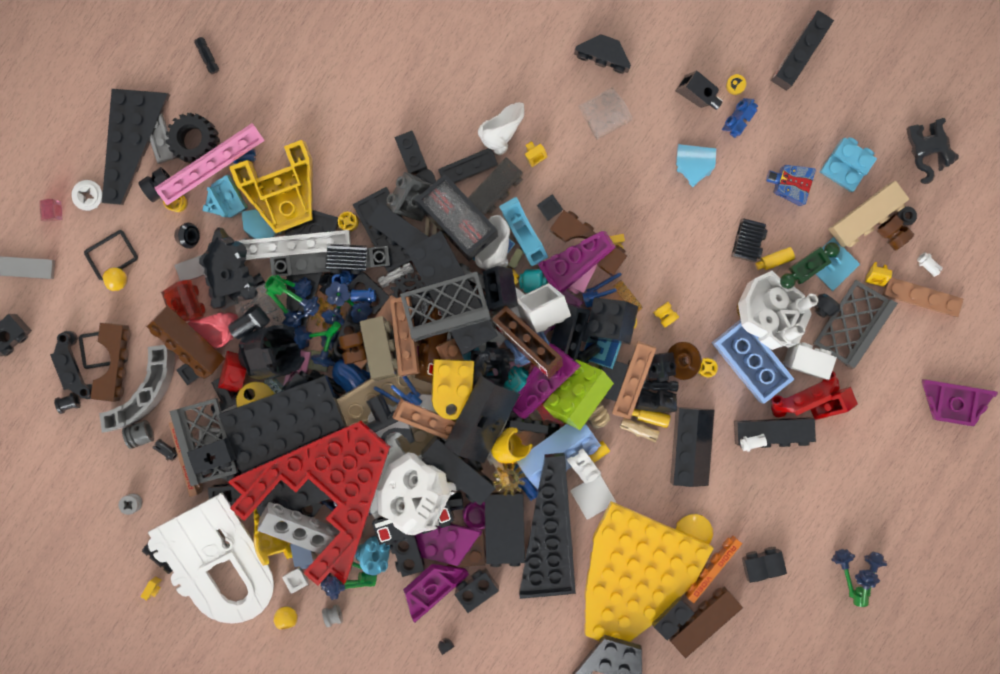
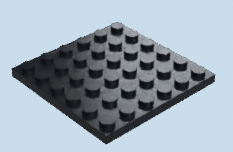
M327 375L219 414L242 473L347 427ZM309 479L297 492H294L281 480L256 509L261 517L268 502L280 504L284 508L295 511L330 499V497Z

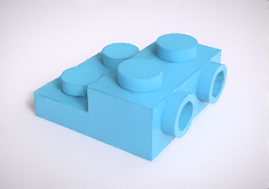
M848 137V139L843 138L839 141L820 170V173L852 193L862 178L867 175L877 158L873 156L875 153L871 149L860 148L857 146V140Z

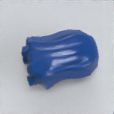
M343 358L335 363L332 368L334 381L346 393L371 378L370 372L361 369L354 363L344 364Z

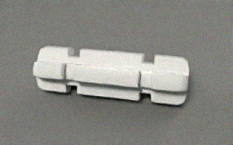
M408 262L402 268L398 267L387 273V276L379 277L378 282L382 288H385L390 282L394 283L395 280H400L401 275L405 277V274L413 273L414 268Z

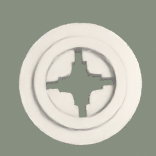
M91 180L78 182L72 190L73 203L79 209L86 211L98 208V205L102 202L103 192L101 191V186ZM90 191L94 199L88 198L86 201V197L81 192L88 193Z

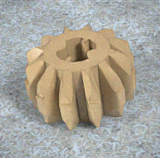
M599 403L587 421L593 428L599 429L610 421V416L603 405Z

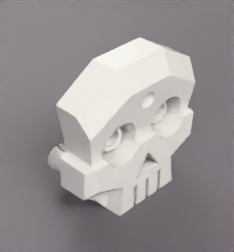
M770 271L747 283L738 302L741 324L747 332L758 336V340L772 350L782 346L792 347L799 344L802 335L805 334V328L812 315L809 308L817 305L818 298L815 294H809L805 297L795 287L791 289L783 288L780 284V278L773 271Z
M408 452L388 465L377 488L378 514L393 521L397 529L408 535L435 530L438 528L435 525H439L438 519L450 495L455 493L453 491H456V486L452 482H447L444 472L435 466L426 465L415 453Z

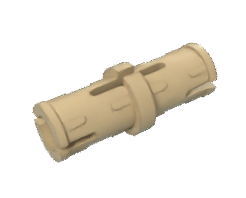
M623 418L620 425L621 429L656 442L660 431L645 426L642 422L638 423L627 418Z

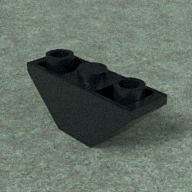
M602 34L577 45L574 51V55H577L578 59L594 61L597 66L604 68L606 66L611 67L613 71L620 74L628 73L631 67L620 41Z

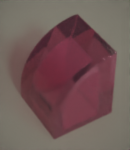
M55 199L39 201L41 221L63 220L61 201Z

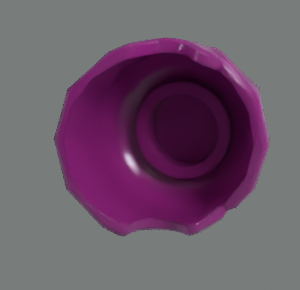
M470 502L465 506L462 516L468 528L477 530L485 528V502L481 505L477 502Z

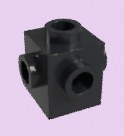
M673 352L654 354L648 370L649 379L657 378V381H667L669 376L676 375Z

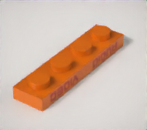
M728 537L723 542V548L720 552H716L711 557V563L707 568L704 567L697 581L688 588L685 595L691 602H696L743 544L736 537Z

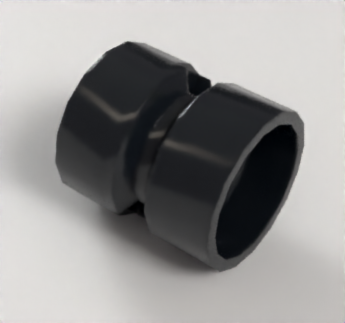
M160 167L152 172V177L146 176L138 184L146 197L154 203L161 198L156 192L155 187L170 178V175L164 168Z

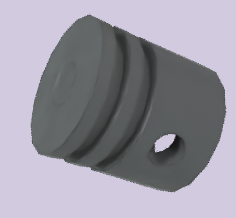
M147 420L122 429L124 442L129 449L154 441V432Z

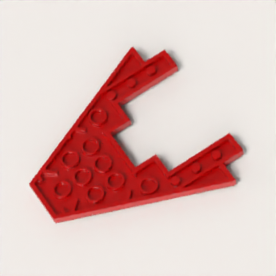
M360 420L229 480L228 483L242 494L230 509L245 521L281 480L294 492H297L309 479L337 504V507L328 515L326 520L340 532L304 571V574L317 586L329 573L345 584L352 568L390 446Z

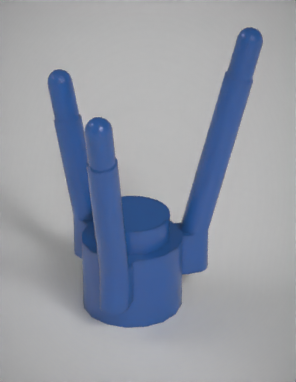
M618 273L593 288L586 289L587 292L582 294L586 308L592 307L594 297L600 298L616 292V288L598 293L596 290L612 282L622 274Z
M403 376V379L412 393L409 392L405 395L397 387L391 385V388L403 400L418 406L422 403V400L419 398L421 394L414 388L407 376ZM376 386L374 387V390L399 404V399Z

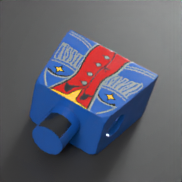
M784 165L780 168L779 173L769 170L766 181L775 184L774 194L798 206H803L807 202L816 169Z

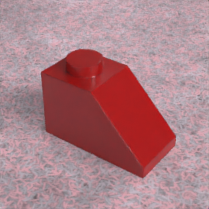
M226 351L218 388L232 392H238L242 389L246 368L240 364L238 353Z
M848 387L832 393V400L810 410L814 419L818 420L849 412L858 403L852 388Z

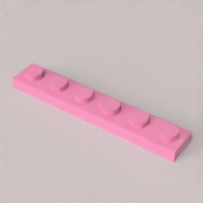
M251 123L156 186L155 190L168 205L265 140L254 124Z

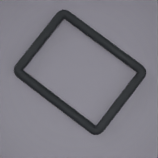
M122 230L116 231L84 251L86 259L99 280H103V277L88 253L117 235L121 234L134 258L117 268L123 269L138 260V255Z
M99 332L81 334L79 336L82 364L85 369L110 365V362L87 365L83 338L98 336Z

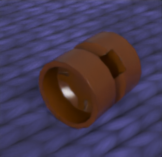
M897 214L891 216L876 230L883 239H888L887 243L894 251L903 247L915 235L908 226H903L904 222Z
M362 332L338 338L341 349L345 351L342 354L344 364L367 360ZM358 347L359 352L351 353V348Z

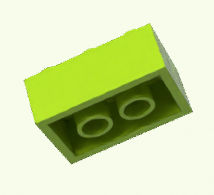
M576 359L575 361L581 366L548 397L543 406L554 418L581 430L614 383L603 370Z

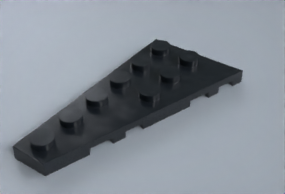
M111 89L102 203L124 205L132 186L131 182L135 173L138 172L140 161L145 156L150 144L151 134L153 135L159 116L163 114L166 100L168 101L170 97L169 93Z
M312 210L311 221L285 230V236L336 231L338 217ZM323 272L288 275L286 280L298 282L299 279L307 277V280L311 281L310 285L312 286L310 295L305 298L309 300L316 297L319 289V280L323 276ZM286 284L287 289L295 294V289ZM287 295L286 308L291 312L302 311L303 315V306L297 300ZM310 315L307 317L303 316L301 320V325H304L305 328H307Z

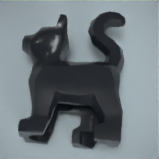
M945 118L937 119L934 123L929 124L931 135L927 137L923 136V125L919 126L917 124L906 128L908 140L912 145L911 152L915 157V164L919 170L927 173V176L920 180L922 184L931 183L935 177L931 166L923 163L924 157L937 153L939 171H943L944 167H949L959 159V155L950 148L949 137L944 131L943 124L946 122Z

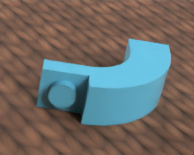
M517 197L500 205L503 216L530 265L534 266L548 258Z

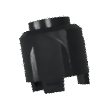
M284 324L272 325L260 330L251 331L241 338L238 357L240 364L246 368L251 378L263 380L286 376L300 369L305 358L301 357V349L294 341L295 327Z

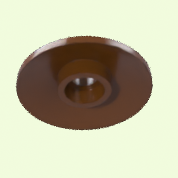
M678 342L671 346L667 353L673 352L674 362L676 364V375L674 377L680 380H688L695 377L700 371L702 364L701 354L696 346L689 342Z

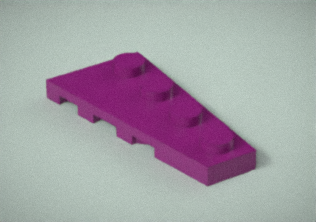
M601 231L581 241V243L567 248L566 251L555 254L550 259L537 264L549 284L562 294L615 249L616 246L607 232Z
M552 343L549 346L562 357L563 366L550 379L536 366L533 368L526 379V385L518 392L520 396L512 409L523 419H526L581 366Z

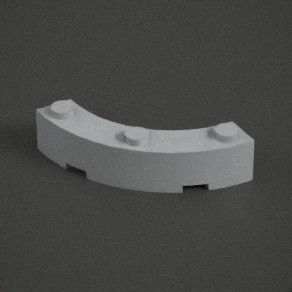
M165 345L148 347L147 374L143 383H141L128 402L113 410L99 413L102 433L133 425L147 416L159 404L173 376L175 352L167 349Z

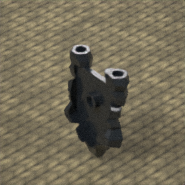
M220 227L215 229L212 242L209 243L207 250L199 258V264L204 268V274L207 276L205 280L206 285L210 287L208 295L211 298L210 306L213 309L226 307L225 296L241 292L244 300L255 299L258 294L254 287V279L252 275H249L248 267L245 266V261L247 260L245 245L239 241H234L228 236L224 228Z

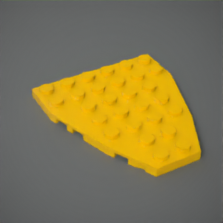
M610 501L593 534V548L590 553L591 561L584 592L585 635L597 641L604 635L628 642L633 640L649 628L678 597H681L697 581L714 548L705 542Z

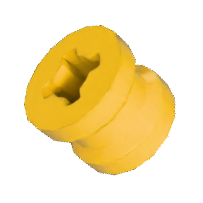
M348 211L340 214L338 225L341 229L349 230L350 232L357 229L359 221L356 215Z
M702 358L698 374L707 378L714 376L718 370L717 363L713 359Z

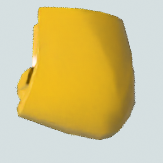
M511 427L505 429L497 438L491 449V454L500 463H514L525 458L533 445L525 446L521 444V438L514 434L518 432V429Z

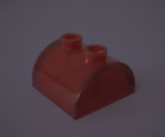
M191 280L178 281L161 292L165 305H168L186 323L204 317L205 306L203 303H199L197 298L199 289L196 285L192 284Z

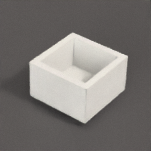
M549 283L517 299V308L521 319L536 333L543 332L548 327L561 323L571 316L564 295Z
M803 342L788 348L783 362L784 367L817 378L830 379L837 358L831 356V351L821 348L813 350V345Z

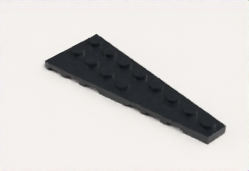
M565 453L544 454L519 589L520 599L576 594Z

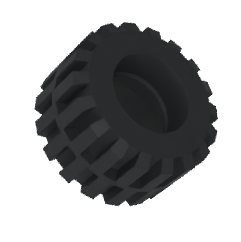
M187 113V115L181 114L179 115L180 119L174 118L172 120L174 122L173 125H168V128H170L169 132L166 131V136L169 137V139H166V144L170 145L168 149L174 153L175 157L186 163H193L217 147V142H220V138L217 137L219 133L214 128L215 126L209 120L196 113L195 115L192 113ZM192 129H199L202 134L200 144L194 149H187L184 143L186 134Z

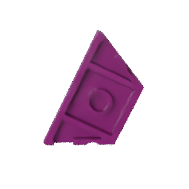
M922 379L932 418L937 421L974 427L980 415L987 410L989 402L998 395L997 391Z
M451 524L444 528L437 526V529L429 533L422 534L421 532L415 536L422 558L458 566L465 558L467 552L473 547L477 538L480 537L482 531Z
M431 564L407 585L403 591L413 622L416 623L470 574L467 569Z

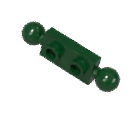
M830 242L826 244L824 250L822 247H818L788 268L792 274H784L780 278L781 286L785 289H791L796 281L798 284L807 281L832 263L828 257L833 258L839 254V245Z

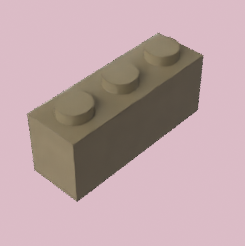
M383 316L360 321L371 379L379 381L398 376L397 358H394L393 351H396L393 339H390L389 332H392L390 321H387Z

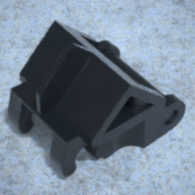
M488 341L486 342L485 351L471 350V360L474 361L473 385H476L480 375L505 384L509 379L507 375L511 367L509 361H515V356L511 349L499 348L496 342ZM490 368L497 369V376H486Z

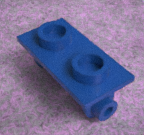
M743 98V100L739 101L736 105V110L726 119L722 130L730 131V135L734 138L740 136L747 126L743 119L750 122L758 111V105L754 103L755 100Z

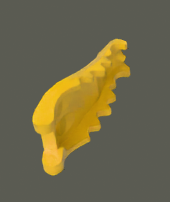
M255 509L254 548L263 566L268 565V556L281 552L284 553L286 559L293 558L291 543L258 531L260 516L257 509Z

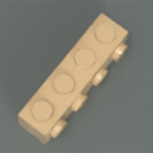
M893 181L828 228V230L841 247H852L859 242L858 237L862 234L866 236L875 229L873 226L877 223L882 224L890 218L889 214L893 211L897 213L906 206L904 203L909 198L897 181Z

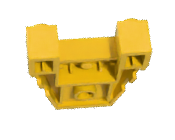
M304 140L284 146L291 166L260 178L257 176L253 163L249 160L229 167L237 187L245 194L250 203L254 205L275 233L312 220L313 160Z

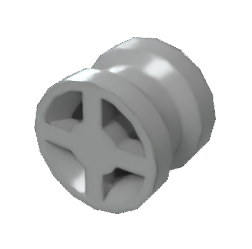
M132 493L121 498L118 506L122 513L130 515L140 510L143 502L139 495Z
M338 604L330 609H322V616L326 627H331L334 623H343L342 612Z

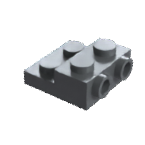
M404 172L402 176L397 178L396 188L393 193L388 195L386 206L396 214L422 222L425 214L418 207L416 198L433 184Z

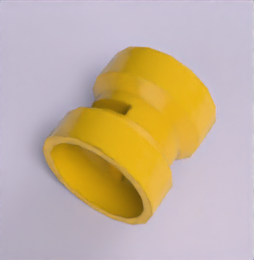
M184 195L168 205L163 201L164 206L174 212L184 211L188 204Z
M669 301L653 311V314L661 320V325L664 328L679 318L677 312H673L671 309L672 306Z

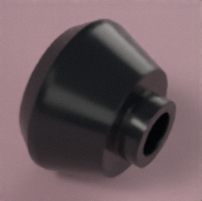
M187 222L176 228L174 238L184 248L191 249L199 242L200 233L195 224Z
M823 293L817 296L818 303L814 307L816 308L815 312L820 317L830 318L840 311L839 303L829 295Z

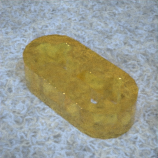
M620 280L613 285L623 301L638 306V312L643 309L623 281Z

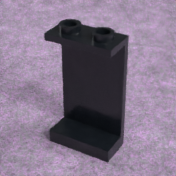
M523 491L492 492L485 500L486 564H490L491 567H500L502 564L517 567L521 566V563H525Z

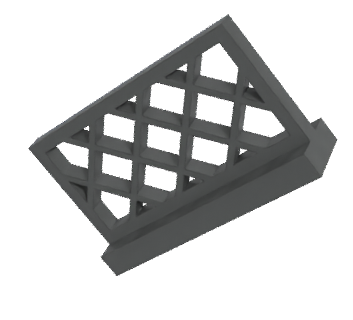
M477 272L400 294L410 335L414 342L491 319ZM475 278L477 285L473 292L463 287L466 280ZM453 284L458 287L454 297L444 293L448 285ZM461 289L471 294L466 304L456 299ZM434 290L439 293L434 303L425 299L428 291ZM414 295L420 298L415 309L408 306L407 297ZM442 295L451 299L446 310L437 305ZM473 296L481 300L483 307L473 309L468 305ZM422 301L432 305L427 315L418 311ZM454 301L464 306L460 314L454 315L449 312ZM435 307L445 312L442 318L437 321L430 318ZM416 313L425 317L422 325L413 326L412 319Z
M855 280L839 304L841 316L836 317L838 313L831 316L813 344L821 349L831 351L832 356L837 357L836 359L846 364L847 367L854 369L898 303L892 299H887L858 280ZM856 286L864 290V298L854 299L853 291ZM878 298L883 303L880 308L871 310L869 299ZM866 300L868 311L858 312L855 302ZM852 303L855 313L844 315L842 307L844 304ZM869 313L870 323L861 326L858 315ZM855 316L858 327L847 329L845 318ZM842 318L844 329L833 331L832 322ZM859 329L860 338L857 341L850 342L848 331ZM845 332L847 343L836 344L834 334ZM831 334L832 346L826 347L819 343L823 336ZM848 345L850 353L846 359L839 355L837 347Z
M218 398L169 411L190 486L238 473L236 461L234 460L231 461V471L226 472L220 469V466L213 468L214 472L209 477L202 476L201 472L194 474L187 454L191 450L206 445L202 443L206 434L216 438L214 442L228 438L219 418V414L222 412ZM213 403L215 413L211 417L203 411L208 404ZM192 409L198 413L194 422L188 419L187 410ZM201 415L210 419L206 429L197 424ZM213 422L220 425L221 430L218 436L208 431ZM195 427L204 432L200 440L195 439L192 435Z

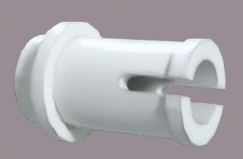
M925 252L918 257V265L923 266L935 277L942 271L943 267L931 258V254Z
M764 434L750 438L743 437L740 440L743 451L747 450V452H750L751 449L767 446V441Z

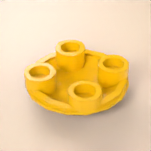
M689 514L676 523L675 530L707 544L711 543L713 528L703 515Z

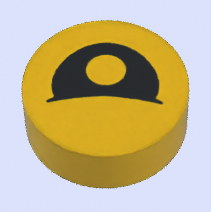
M739 74L732 75L726 82L727 91L733 95L742 93L746 88V80Z

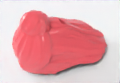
M218 312L199 320H192L187 324L212 347L217 349L223 347L234 338L230 333L228 325L237 320L238 316L232 312Z

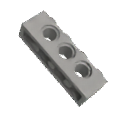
M268 502L258 524V531L319 554L340 532L332 524H326L316 518H310L298 511H292L280 504Z

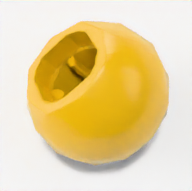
M109 268L103 273L104 284L110 291H120L127 284V276L120 268Z
M283 606L275 612L273 622L280 630L288 629L296 625L298 615L292 607Z

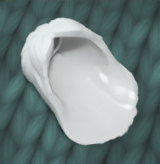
M520 102L505 107L498 116L486 120L480 125L478 136L487 148L494 150L497 155H503L508 150L507 142L514 135L524 117V104Z
M501 215L491 216L488 220L497 229L498 237L475 256L477 266L484 270L495 266H508L506 257L509 246V225Z

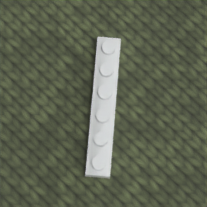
M349 230L239 241L247 249V260L327 252L328 243L351 245Z

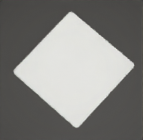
M601 475L593 482L588 484L582 483L571 490L573 497L587 520L607 509L610 501L616 503Z

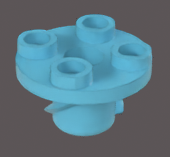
M372 536L364 544L358 546L355 558L360 562V566L366 574L377 575L387 570L390 545L386 546L385 543L379 545L377 536Z

